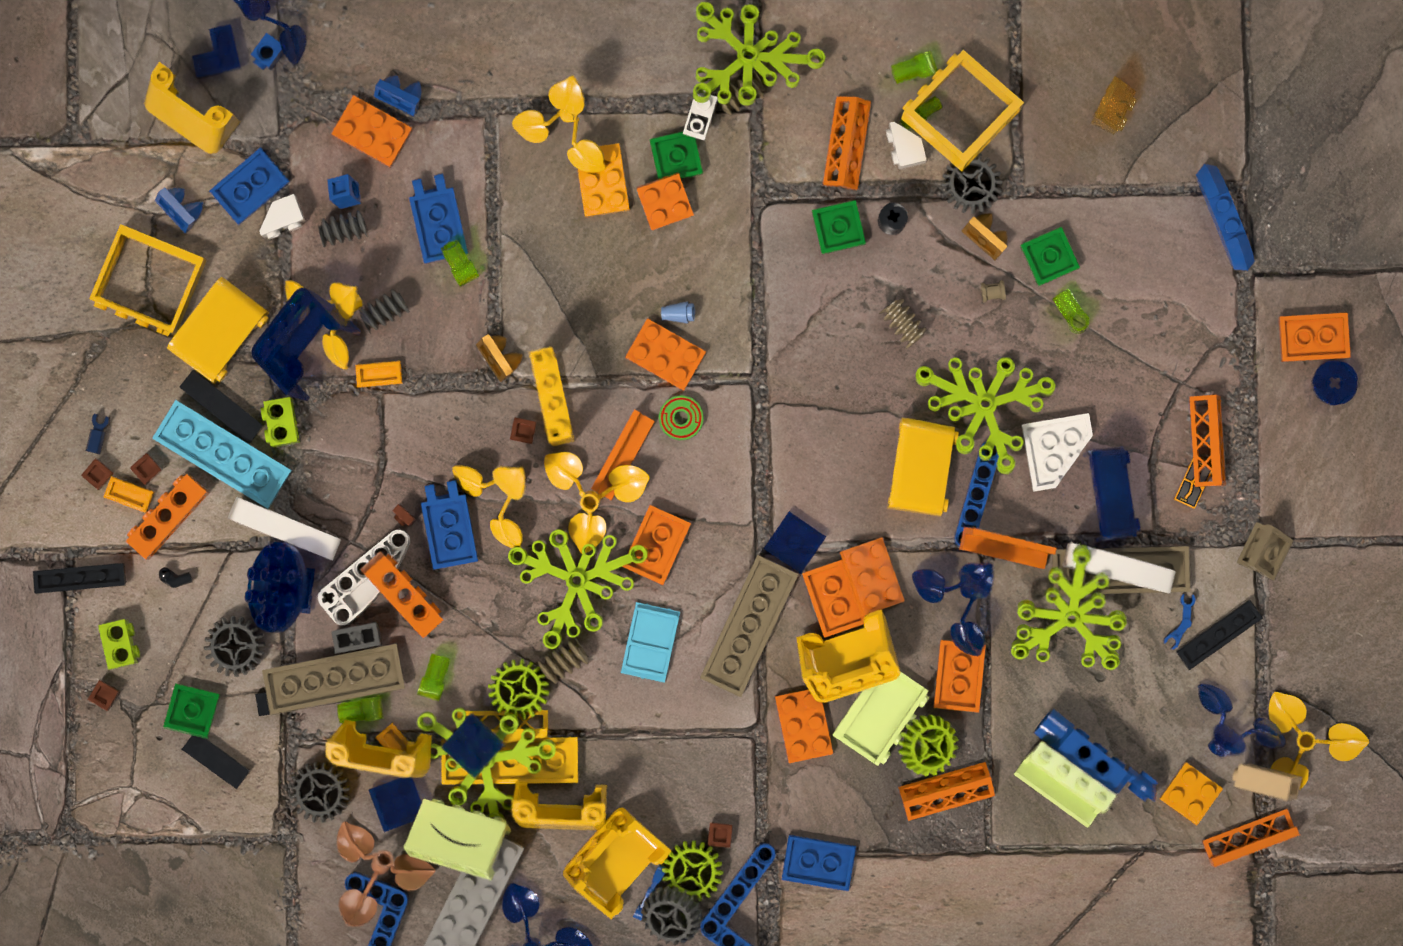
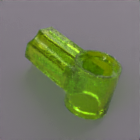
M932 51L913 56V59L891 65L896 85L916 78H927L933 76L938 71Z
M458 240L450 241L441 248L459 287L480 277L472 261L468 260Z
M1070 289L1061 292L1052 299L1072 333L1081 334L1087 330L1089 317L1082 310ZM1080 317L1084 320L1085 325L1077 328L1073 325V319Z
M431 654L417 695L440 701L445 685V675L450 663L449 658Z
M381 696L337 704L339 723H343L345 720H364L365 722L384 719Z

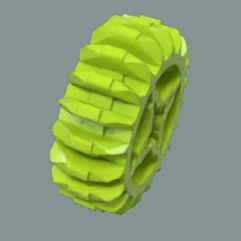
M513 659L511 660L512 667L509 668L507 663L504 662V671L500 668L496 669L497 674L500 676H491V680L496 682V684H488V688L495 691L490 692L488 695L489 698H496L491 702L492 706L500 704L497 708L498 713L505 709L504 715L513 713L518 718V714H521L522 719L526 720L525 713L529 712L530 716L534 717V708L539 712L542 711L538 703H547V700L542 698V696H549V691L543 690V688L549 686V682H541L546 676L544 673L537 675L541 670L539 666L532 670L533 662L530 661L527 667H525V661L521 659L520 666H516V661ZM513 673H523L516 681L505 680L506 677ZM529 676H532L537 682V694L527 688ZM522 685L525 692L515 696L516 692L512 687ZM501 686L511 692L508 704L501 698ZM521 699L533 700L526 706L515 707Z
M932 714L928 715V717L920 715L919 721L912 719V726L905 725L908 731L906 733L901 732L904 740L898 741L899 745L903 746L898 750L899 754L903 755L901 758L902 762L907 763L906 767L913 770L914 773H921L924 776H928L929 773L937 775V770L945 772L944 765L951 766L949 759L956 758L953 750L959 749L954 744L959 740L954 736L955 729L950 727L951 724L946 720L944 721L942 717H935ZM934 729L933 731H929V733H927L926 735H922V733L926 730ZM930 756H935L929 761L922 762L924 759L927 760Z
M692 840V847H688L687 841H684V849L681 850L678 845H675V850L678 853L674 854L671 852L669 856L672 857V860L665 859L663 861L665 864L670 865L669 868H662V872H669L668 876L663 877V881L671 880V883L668 884L670 888L678 886L680 892L686 890L687 895H697L698 901H702V893H705L707 898L711 896L708 891L709 888L714 892L717 891L716 886L713 885L714 882L721 884L722 880L716 878V875H723V871L716 870V867L722 866V861L714 862V859L718 858L719 854L715 853L711 856L709 854L713 850L711 846L706 851L703 850L704 842H701L700 848H697L695 840ZM686 853H699L706 857V859L694 863L686 856ZM680 857L685 870L680 876L675 878L673 869ZM686 861L693 868L699 867V871L696 873H698L697 877L700 881L693 875H687L682 878L686 875V871H689ZM710 864L712 875L705 885L700 873ZM686 880H693L700 889L689 890L679 884Z

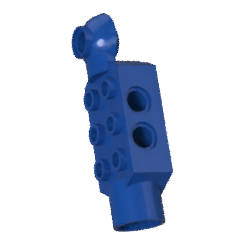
M1054 708L1048 712L1033 733L1053 750L1115 795L1129 782L1131 785L1128 789L1143 801L1149 798L1155 802L1157 797L1156 786L1158 785L1156 780L1144 771L1139 774L1130 766L1125 770L1126 765L1116 757L1109 758L1106 755L1108 750L1099 743L1095 742L1092 744L1089 742L1090 736L1080 728L1074 730L1075 725ZM1081 746L1087 748V755L1083 758H1080L1078 755V750ZM1100 760H1103L1105 763V768L1102 772L1096 770V764Z

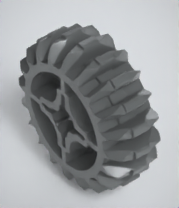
M978 154L977 159L968 165L978 167L975 173H962L956 166L953 168L947 165L946 170L951 174L943 173L942 178L948 181L942 182L941 186L949 188L943 191V195L951 194L947 202L950 204L955 200L957 202L953 207L955 210L958 209L959 205H962V213L967 211V207H970L971 214H975V207H978L980 213L984 212L983 204L987 208H991L992 204L989 199L997 202L998 198L993 193L1000 194L1002 191L1000 188L995 187L1003 183L1002 180H995V178L1001 175V172L993 173L997 165L994 163L989 167L987 164L990 158L987 157L984 163L981 162L982 154ZM983 172L988 175L990 180L989 191L980 181ZM978 175L975 183L978 187L973 186L966 193L965 191L968 188L966 180L971 181ZM954 176L963 184V191L960 196L954 188ZM970 193L985 196L978 201L965 200Z
M235 616L230 617V623H228L225 617L222 618L223 626L215 622L214 626L217 628V631L209 629L208 632L213 637H205L206 642H211V646H204V650H211V654L205 656L206 659H215L211 662L210 666L214 667L219 664L217 668L218 673H221L226 668L225 676H230L233 670L234 677H239L240 669L243 675H247V666L254 671L256 668L252 662L254 661L258 664L262 662L257 658V654L265 655V652L260 651L259 647L266 646V643L258 642V639L263 638L264 635L263 633L255 634L259 630V626L251 629L253 621L248 620L244 624L245 619L240 616L238 623H236ZM237 627L246 631L251 637L252 642H243L239 637V633H237ZM230 628L228 641L223 644H217L220 635ZM233 640L237 644L246 645L237 649L236 653H234V649L224 648V646L233 644ZM252 649L250 657L239 665L242 651ZM218 651H227L230 654L232 665L224 662L219 656Z
M318 761L314 762V769H312L310 764H306L307 772L299 769L298 773L302 777L293 776L292 778L298 784H291L289 786L290 789L296 790V793L289 794V797L297 798V801L291 805L293 807L298 804L301 806L296 811L297 814L306 811L304 815L305 820L309 818L310 814L313 815L312 822H317L318 816H320L321 822L324 823L326 822V815H328L330 820H334L333 812L335 811L336 814L341 815L342 811L338 807L347 808L348 806L342 801L343 799L348 800L351 797L344 794V791L351 790L350 786H343V783L347 782L348 778L346 777L342 780L339 778L343 774V770L334 773L336 769L335 764L330 769H327L328 762L326 761L323 762L322 768H320ZM315 773L326 774L334 782L323 784ZM309 777L312 789L308 794L302 796L303 784ZM317 786L320 789L330 786V789L325 790L326 793H323L325 795L323 798L320 795L310 797V795L315 793L314 791H317L315 789ZM338 788L337 800L331 807L328 795L330 791ZM313 799L317 800L325 811L314 810L306 802Z
M669 885L665 889L659 887L656 891L651 892L648 898L645 899L641 909L643 914L641 921L645 922V929H651L650 936H658L657 941L664 939L666 945L670 941L677 945L679 941L684 944L687 940L693 939L702 923V910L698 908L699 902H693L694 895L687 896L686 890L680 892L678 886L672 890Z

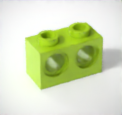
M286 397L263 401L264 407H261V416L263 421H267L268 429L264 430L266 443H270L272 447L300 443L293 398ZM280 405L283 408V414L275 418L272 415V409ZM283 427L287 431V436L283 440H278L276 438V431Z
M128 619L98 625L108 670L138 663L137 658H140L138 645L133 643L132 636H135L133 623H129ZM117 626L123 630V636L120 639H115L113 636V629ZM122 648L128 652V658L125 661H121L118 658V651Z

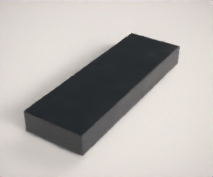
M192 735L181 749L235 789L239 788L250 772L248 768L206 738Z

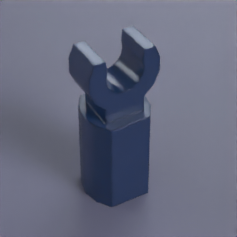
M94 414L92 416L94 427L90 430L85 451L101 454L106 434L104 429L110 424V417L106 416L104 423L99 424L97 421L98 414Z

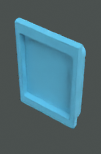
M636 602L621 673L665 683L680 616L679 611Z

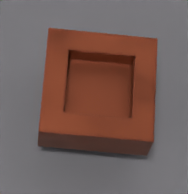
M514 417L510 440L533 444L537 422Z
M148 453L130 467L144 485L148 484L162 471Z
M95 458L81 476L97 490H100L114 473Z
M400 504L392 510L396 514L393 518L402 526L407 524L411 527L415 523L416 519Z
M99 680L87 700L109 711L120 691Z
M710 823L708 846L730 848L732 825Z

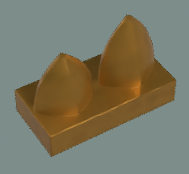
M992 213L973 217L962 229V232L992 259L996 260L1007 248V232L996 231L992 233L990 231L993 220Z
M488 334L481 338L476 346L498 380L502 382L517 369L523 354L507 353L502 355L501 352L506 346L507 338L498 335L490 336Z

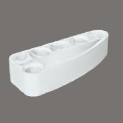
M236 497L228 516L229 519L330 560L334 559L341 539L238 497Z
M394 530L319 592L318 601L335 623L342 626L351 624L381 594L365 575L359 573V565L365 562L368 563L376 555L378 549L384 548L398 563L395 565L398 569L410 544V537L405 531ZM402 534L405 537V543L397 547L393 539L395 535ZM389 572L384 576V582H389L393 578V572ZM345 577H349L352 580V587L348 590H344L341 586V581ZM325 593L334 594L332 598L334 600L333 603H325ZM341 609H346L349 612V619L345 622H341L338 619V612Z
M1067 544L1062 566L1075 570L1076 563L1073 561V550L1079 544ZM1088 547L1091 550V561L1085 565L1084 572L1094 575L1105 573L1109 579L1164 593H1171L1176 571ZM1079 556V557H1078V559H1085V558H1086L1085 556Z

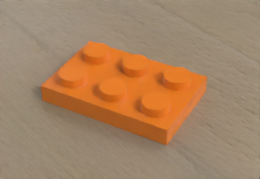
M353 95L331 134L391 168L413 129Z
M1348 313L1279 317L1281 362L1351 358Z
M647 318L625 358L684 391L706 351Z
M650 505L630 547L631 549L636 545L644 546L648 551V558L643 563L631 562L622 567L664 585L691 523ZM637 550L635 553L636 557L642 558L643 552Z
M883 537L840 552L862 616L905 602Z
M842 560L802 573L824 638L864 624L863 619L865 616L861 615Z
M940 640L933 708L979 712L985 644Z
M809 689L775 696L788 762L793 763L833 754L823 702L816 701Z

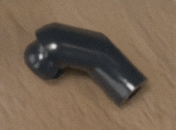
M167 567L159 570V579L171 588H177L193 582L190 572L177 575Z

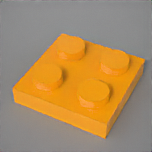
M1184 762L1159 799L1189 821L1198 825L1223 788L1190 764Z

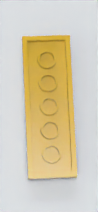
M578 737L535 738L526 747L537 746L541 741L549 739L556 745L555 755L550 759H543L539 755L529 756V758L538 759L541 762V769L536 774L530 773L527 767L515 759L495 762L493 767L490 768L493 784H516V782L578 783ZM504 738L495 752L513 750L521 738ZM441 739V746L452 744L446 739ZM468 739L469 744L477 748L475 739ZM485 739L486 747L492 739ZM544 745L543 749L548 752L551 750V746ZM465 752L441 755L442 785L461 784L473 767L458 768L456 771L451 772L445 767L447 759L451 756L459 759L471 757ZM482 755L480 756V760L482 762H487L488 757ZM455 761L448 762L450 767L457 766ZM537 763L530 764V767L534 770L539 768ZM482 772L479 773L472 784H484Z

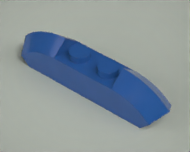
M1204 164L1196 174L1197 182L1230 264L1235 270L1248 271L1255 262L1230 192L1217 166Z

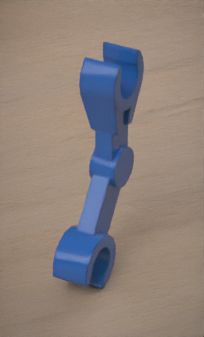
M1185 594L1180 596V603L1183 606L1181 624L1163 640V644H1166L1169 638L1175 640V644L1171 649L1178 647L1183 633L1187 628L1191 627V606L1196 601L1193 594L1191 595L1190 604L1184 602Z
M659 864L653 875L652 885L648 888L642 904L638 905L633 915L634 918L640 921L642 920L643 914L641 909L645 899L648 898L651 892L655 891L656 885L659 884L665 872H662V868L667 867Z

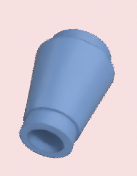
M686 301L662 307V320L689 324V321L695 320L694 303Z

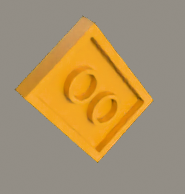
M619 143L599 146L604 155L605 170L591 173L578 169L585 217L630 210Z

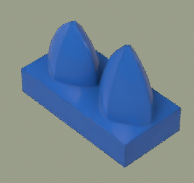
M390 76L384 80L379 79L375 87L374 97L414 116L418 110L421 98L420 82H416L401 90L398 76Z
M164 187L158 192L155 202L184 233L188 232L199 218L203 202H192L182 206L181 203L184 199L185 190L183 188L167 190Z

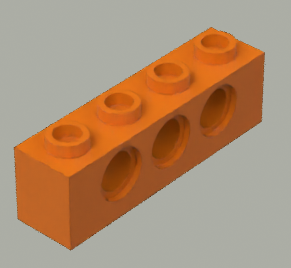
M189 474L185 476L180 475L174 481L173 486L175 487L171 492H165L157 501L159 505L154 510L149 509L142 517L143 523L139 527L135 525L128 532L127 536L129 538L126 542L144 559L150 560L209 494ZM181 492L187 496V500L183 505H179L176 502V496ZM165 509L170 510L172 515L171 519L167 522L161 519V513ZM150 526L156 529V535L152 539L146 536V529Z
M380 551L360 570L424 639L443 621L439 616L442 611L433 602L430 605L424 599L427 596L419 586L414 588L409 583L413 579L404 570L398 571L395 567L398 563L389 553L385 556ZM389 572H393V579L389 582H384V576ZM402 589H408L407 596L399 598V592ZM417 605H423L421 613H413Z

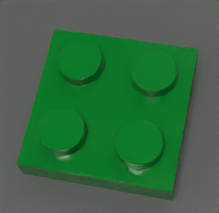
M680 132L649 139L658 179L679 172L681 179L703 175L697 143L694 137Z
M856 200L812 210L822 255L866 245Z
M1062 227L1020 245L1038 287L1080 269Z
M175 684L163 725L164 729L208 739L220 694Z

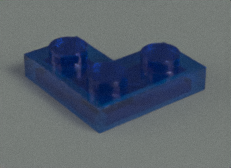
M228 24L209 29L214 51L192 56L196 77L200 79L242 69L232 25Z

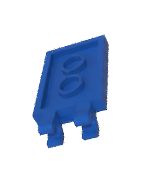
M444 174L434 175L437 188L424 191L422 179L412 180L415 196L409 197L424 264L469 254L454 189L446 188Z
M448 481L449 494L436 496L434 484L424 486L427 502H422L421 507L433 570L477 562L478 556L466 494L459 496L457 481Z

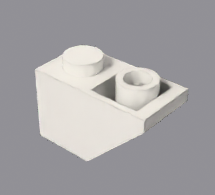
M704 93L698 94L700 97L706 96ZM711 95L710 99L705 103H699L693 99L683 131L684 135L705 140L718 102L716 96Z
M895 122L889 123L886 135L888 142H893L895 151H891L894 165L898 164L899 169L925 164L927 160L922 139Z
M294 194L272 202L259 231L263 238H276L281 235V231L299 229L302 227L301 223L306 222Z

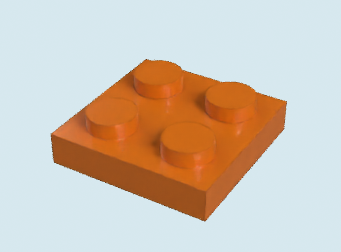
M679 172L636 187L651 231L694 216Z

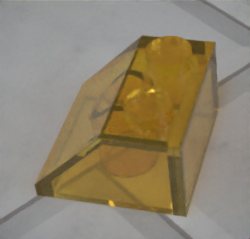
M1114 76L1090 123L1115 135L1117 130L1122 131L1127 122L1124 116L1127 110L1132 111L1137 101L1134 98L1136 91Z

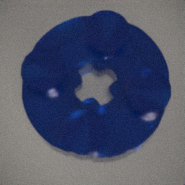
M1328 361L1316 369L1311 385L1315 396L1321 402L1330 406L1342 405L1350 401L1356 394L1358 377L1355 370L1348 363ZM1331 377L1333 379H1340L1338 383L1339 389L1330 387Z

